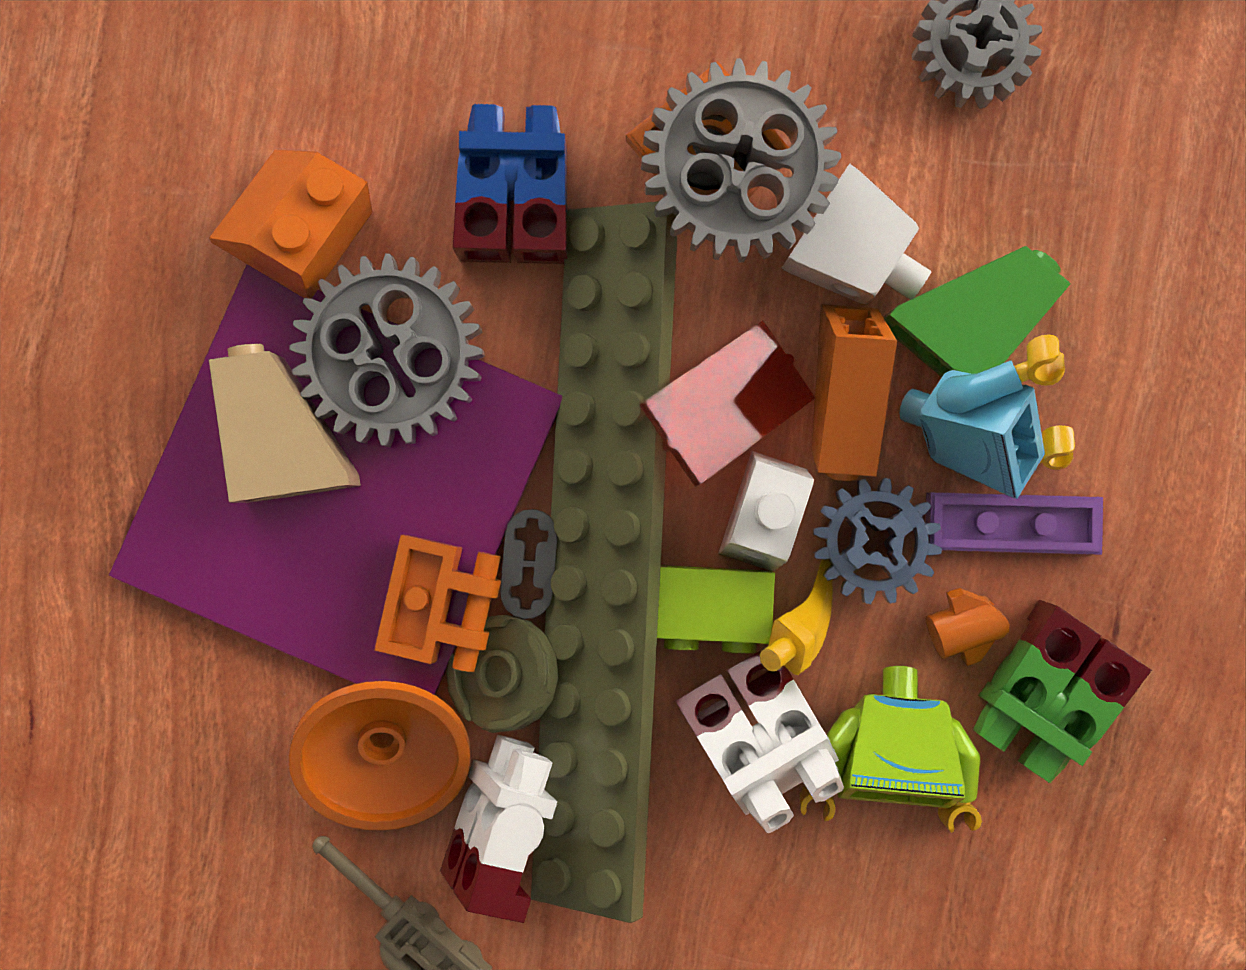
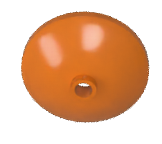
M391 681L353 684L336 690L320 699L300 719L293 733L289 751L290 775L298 793L306 803L319 814L336 823L363 830L404 828L436 815L458 795L466 781L470 767L468 735L464 724L454 710L443 700L424 689Z

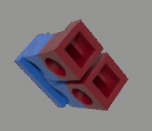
M495 104L472 105L468 130L459 131L460 153L457 169L452 247L459 261L511 263L510 201H514L513 251L517 263L564 264V260L567 259V146L565 133H561L556 107L551 105H532L526 107L525 132H504L505 113L503 107Z

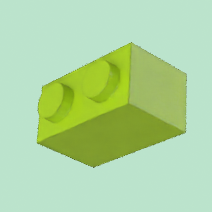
M661 565L657 638L664 639V648L698 650L699 640L722 641V651L756 653L757 643L769 644L773 625L775 573L769 570Z

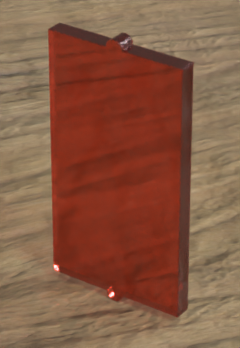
M761 321L642 402L639 406L663 439V450L666 452L671 451L696 487L816 397L794 367V357L784 352L765 322Z

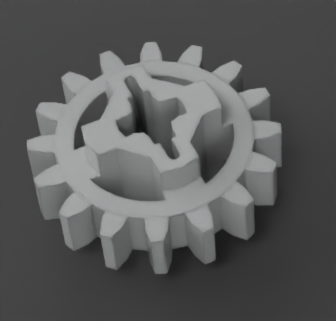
M930 0L921 14L925 20L919 21L912 35L917 40L922 41L911 54L912 60L927 62V66L919 76L921 82L935 78L939 85L934 96L939 99L948 90L955 92V107L959 108L965 104L970 96H975L979 109L985 108L992 101L994 94L1002 102L1015 91L1014 85L1021 86L1033 72L1028 66H1031L1041 55L1042 50L1034 45H1030V43L1034 42L1042 33V26L1027 25L1026 22L1028 16L1035 9L1033 4H1027L1018 8L1014 3L1015 0ZM971 10V13L965 17L954 15L961 11ZM1001 65L1006 66L1004 70L995 75L981 77L982 72L987 68L998 70Z

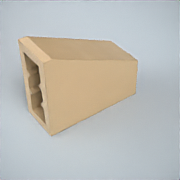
M244 344L228 348L229 357L209 360L230 503H251L361 486L358 472L324 419L318 418L315 415L317 408L313 402L302 398L300 393L304 388L297 377L292 374V369L283 357L270 351H265L263 344Z

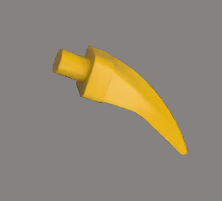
M829 559L821 560L812 591L807 600L773 622L769 646L760 653V661L767 670L777 671L782 666H785L794 675H799L811 666L812 661L822 648L829 627L833 601V579L826 580L823 576L827 568L831 566Z

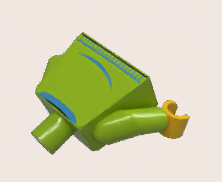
M908 666L885 667L883 669V695H864L854 708L842 711L826 734L839 759L835 764L844 788L838 793V798L938 807L939 819L951 833L955 829V817L959 813L965 812V824L971 831L979 829L982 823L981 815L971 804L972 801L976 800L978 793L979 752L961 723L951 717L950 707L947 702L918 698L917 669ZM806 786L802 788L799 798L800 810L803 815L807 812L808 803L813 799ZM834 796L825 800L827 803L823 810L824 821L831 820L835 815Z

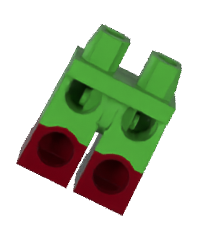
M1039 600L1027 618L1031 621L1012 652L997 668L991 683L987 682L978 695L988 703L981 711L973 730L1003 752L1022 726L1035 734L1034 738L1018 761L1048 783H1051L1066 767L1070 759L1081 766L1084 765L1092 753L1089 749L1102 738L1152 670L1109 640L1101 638L1100 634L1059 606Z

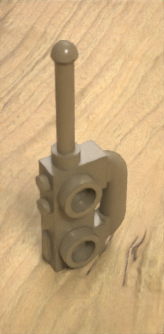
M320 836L314 840L312 847L315 854L319 853L382 909L380 914L387 921L375 938L381 942L379 946L380 957L388 970H491L493 968L483 959L481 950L477 945L467 940H461L445 925L432 905L420 902L412 895L405 902L396 895L392 898L329 842L330 838Z

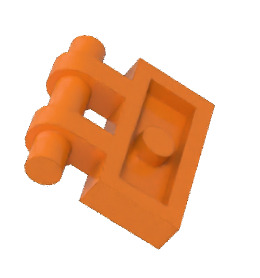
M400 535L374 650L432 664L437 662L440 645L443 642L456 645L452 668L466 672H475L479 650H486L489 632L484 630L491 598L498 597L501 580L496 579L501 556L478 552L473 574L458 571L462 547L410 535ZM453 590L468 593L461 625L446 622Z

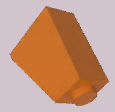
M821 304L811 451L817 472L825 473L832 479L852 481L858 479L859 475L877 477L897 339L878 308Z

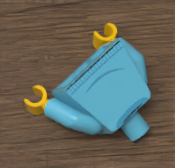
M1041 335L1032 339L1027 345V361L1013 365L1012 360L977 374L951 370L944 373L931 394L912 388L906 393L900 406V419L922 428L930 457L936 463L1016 499L1021 494L1034 471H1036L1038 464L1043 463L1049 469L1061 470L1069 466L1073 460V451L1075 449L1073 429L1069 426L1059 425L1049 427L1041 432L1034 387L1022 384V382L1031 380L1037 385H1054L1063 377L1065 372L1064 354L1060 352L1059 340L1054 335Z

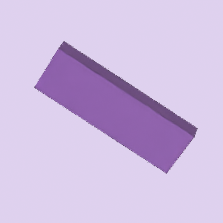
M926 493V502L928 501L931 505V508L926 513V523H940L941 530L928 535V540L930 544H935L941 547L942 550L1102 555L1103 497L1019 495L1016 499L1006 494Z

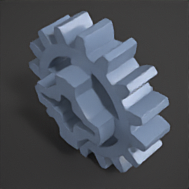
M883 478L878 485L877 491L871 492L870 485L866 479L857 481V496L852 497L846 490L841 488L835 492L841 506L838 509L825 505L821 508L820 512L830 522L828 527L813 528V534L819 538L826 539V547L820 548L813 553L816 559H829L832 564L823 574L826 580H831L838 576L844 578L840 593L848 596L856 587L862 588V601L866 604H871L875 598L876 591H882L886 601L891 604L896 602V588L902 586L903 589L911 594L918 592L916 582L913 579L917 573L929 577L933 576V569L924 561L927 555L941 554L942 548L935 544H930L928 535L941 530L940 523L924 522L922 516L931 508L928 501L916 504L915 506L909 502L914 488L909 485L905 486L896 495L891 493V480ZM882 502L900 511L889 518L876 517L864 506V503ZM846 518L847 523L852 528L850 545L839 553L837 543L838 532L842 521ZM863 523L866 526H870L874 531L885 529L888 531L890 536L884 541V545L888 550L886 554L889 558L883 556L878 551L867 553L864 551L862 546L867 543L869 538ZM913 530L915 545L912 557L908 562L902 555L905 535ZM866 563L879 565L889 578L869 580L861 578L853 573V571L861 568Z

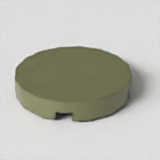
M511 615L487 617L484 630L489 632L486 650H479L475 672H466L452 668L454 655L451 656L446 668L448 692L458 713L467 721H473L477 726L482 727L480 729L491 733L521 730L540 719L553 701L559 678L556 654L546 634L531 621Z

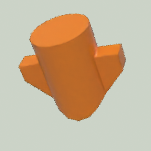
M962 588L946 592L950 608L926 616L928 632L936 651L942 659L961 653L962 660L967 666L982 661L995 640L1004 638L1009 633L1010 624L1008 620L986 596H979Z

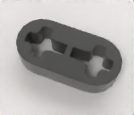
M536 509L523 510L514 515L508 523L505 532L500 589L501 601L508 612L522 619L535 618L542 614L550 605L553 595L551 578L555 572L557 535L554 531L552 518L547 513ZM529 518L538 519L539 529L548 531L549 536L547 542L543 541L537 544L535 560H525L526 541L517 539L516 535L518 528L527 527ZM525 567H534L533 584L537 588H543L544 593L543 598L533 600L531 608L521 607V598L512 596V586L521 585L524 580Z

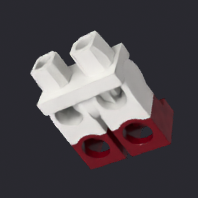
M760 650L727 670L758 721L754 726H751L721 674L676 700V703L744 814L748 815L750 813L767 833H771L787 824L794 816L782 795L783 793L803 782L815 803L825 801L841 792L844 786L835 764L839 759L830 740L820 726L789 670L782 666L777 671H768L749 683L753 674L759 670L766 669L760 661V653L762 651ZM711 699H721L718 702L712 704L711 706L699 712L701 706L706 701Z
M497 735L489 762L473 760L468 775L473 783L465 794L440 869L441 874L451 889L454 890L455 895L467 912L520 923L525 922L531 902L530 896L520 885L528 855L539 846L543 838L544 824L542 817L552 819L557 805V801L544 790L552 762L544 756L533 753L535 748L528 742Z

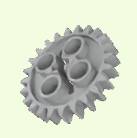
M741 58L736 59L731 76H724L719 65L713 62L710 64L708 82L703 83L692 71L687 74V95L675 88H669L666 101L672 111L656 107L653 110L652 122L661 131H645L643 145L656 153L642 157L641 170L658 175L645 182L644 191L646 195L663 194L664 197L655 206L654 214L656 218L671 213L676 216L670 230L672 237L681 234L687 228L694 233L690 250H697L705 240L713 242V259L719 260L726 245L734 246L736 257L740 263L745 261L750 246L755 245L763 259H767L773 252L774 238L788 250L796 242L792 226L808 234L815 226L813 217L808 211L824 214L830 205L827 198L820 192L833 191L838 184L839 178L824 170L836 166L841 159V153L824 149V146L833 141L837 134V128L818 127V123L823 118L827 106L823 104L808 109L805 102L811 87L806 85L794 93L788 90L787 87L791 76L790 71H784L774 82L768 80V65L765 61L760 63L754 76L746 75L745 66ZM710 115H721L727 118L733 130L723 136L714 135L704 128L702 120ZM768 129L783 131L789 137L791 147L785 150L770 148L764 142L762 132ZM691 145L697 146L704 153L693 155L687 151V148ZM735 152L746 154L747 166L745 171H738L733 168ZM788 168L793 173L792 177H784L777 170ZM706 172L717 180L719 190L711 195L697 194L689 187L687 179L692 174ZM756 186L770 189L776 196L777 207L770 210H761L754 207L749 201L747 191Z
M387 253L382 261L381 270H376L366 256H362L360 259V274L354 276L342 264L339 265L338 273L341 283L338 286L334 287L323 279L318 281L320 289L326 296L322 302L304 298L303 303L314 313L311 321L294 320L293 322L296 328L307 334L306 341L291 344L289 350L297 354L306 356L305 363L292 369L293 375L300 378H311L312 380L300 393L302 398L307 400L323 399L315 412L318 418L327 419L338 413L334 425V431L337 433L345 434L356 423V441L367 444L374 431L377 430L382 446L391 447L395 431L400 432L406 443L415 444L416 427L420 425L430 435H437L438 430L434 419L440 414L455 422L457 417L449 404L454 399L466 403L472 401L469 394L461 388L463 382L481 381L482 376L468 367V363L471 360L485 357V352L479 347L469 345L468 340L483 333L482 328L479 324L463 323V320L474 311L473 306L469 301L452 304L460 291V288L454 281L438 289L441 280V272L438 268L433 266L422 278L419 277L420 264L414 257H410L407 260L402 271L398 270L395 258ZM400 298L411 299L414 308L410 319L400 325H390L387 319V310L390 304ZM363 306H370L382 334L394 344H400L393 352L416 390L413 397H407L394 367L382 358H376L384 351L380 341L368 326L361 313ZM351 325L358 326L361 332V341L358 347L353 352L340 354L336 346L339 332ZM428 348L440 350L442 365L439 371L427 378L419 377L414 368L417 355ZM385 376L390 385L387 399L380 405L369 406L364 398V388L367 382L374 377Z

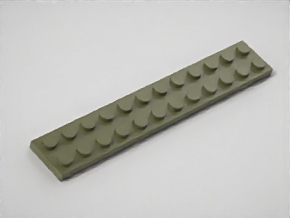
M659 201L567 210V259L564 260L557 394L562 395V401L556 414L551 518L557 535L555 572L551 578L553 595L550 605L546 609L545 634L556 654L559 678L553 701L540 718L538 751L539 755L548 758L552 762L544 790L557 801V805L552 819L542 817L544 832L539 846L533 851L531 900L627 923H633L643 917L677 236L672 237L670 235L671 226L676 216L671 213L656 218L654 211Z

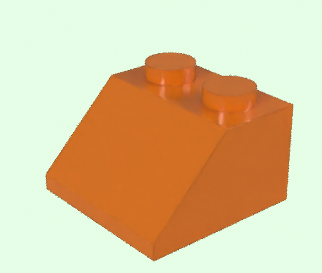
M274 150L209 239L212 244L299 296L312 299L320 288L318 281L327 278L373 213L368 182L318 152Z

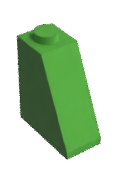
M1024 246L898 305L887 313L884 319L895 338L939 376L942 377L944 373L951 370L977 374L1004 363L1071 283L1059 274L1061 272L1060 266L1053 258L1042 251H1032L1027 246Z

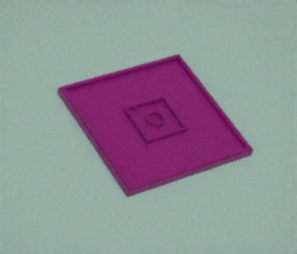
M246 265L109 576L353 683L373 681L398 682L416 686L436 695L456 645L441 642L437 662L432 664L374 650L400 535H410L462 547L458 571L473 574L478 552L497 555L505 537L507 525L516 512L554 425L556 414L562 401V395L479 359L471 360L468 363V367L482 376L481 381H464L461 388L469 394L472 401L466 403L454 399L449 404L456 414L457 420L455 422L440 414L434 419L438 434L435 436L427 433L420 425L416 427L415 444L406 443L400 432L395 431L391 447H386L380 444L378 432L375 430L366 444L356 441V423L345 434L334 431L338 413L324 419L358 472L361 486L251 503H230L209 360L229 357L228 348L233 346L263 344L265 351H270L283 357L290 368L294 369L306 362V356L289 350L290 345L306 341L307 334L296 328L293 322L294 320L311 321L314 315L303 303V297L251 266ZM317 290L312 299L322 302L326 296L322 291ZM361 309L366 323L373 330L383 347L384 352L376 358H382L394 367L407 397H413L416 390L393 352L400 344H394L382 334L373 313ZM388 320L390 325H398ZM351 325L339 332L336 346L340 354L353 352L358 347L361 341V332L358 326ZM428 348L417 355L414 368L419 377L427 378L439 371L442 365L440 350ZM377 376L367 382L364 388V398L369 406L380 405L387 399L390 385L385 376ZM297 377L303 388L312 382L311 378ZM319 398L311 401L317 408L323 399ZM453 590L446 622L457 625L462 624L468 593Z

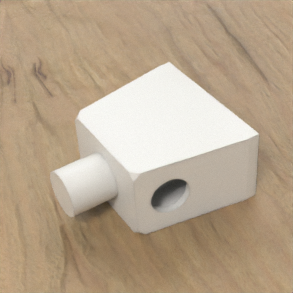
M849 164L840 177L838 184L827 197L830 205L824 214H816L813 219L815 226L808 234H803L782 266V269L862 304H867L873 299L884 283L911 300L918 294L931 273V270L904 254L919 227L911 217L863 173Z
M752 451L718 554L770 571H775L785 564L790 557L814 482L808 470Z

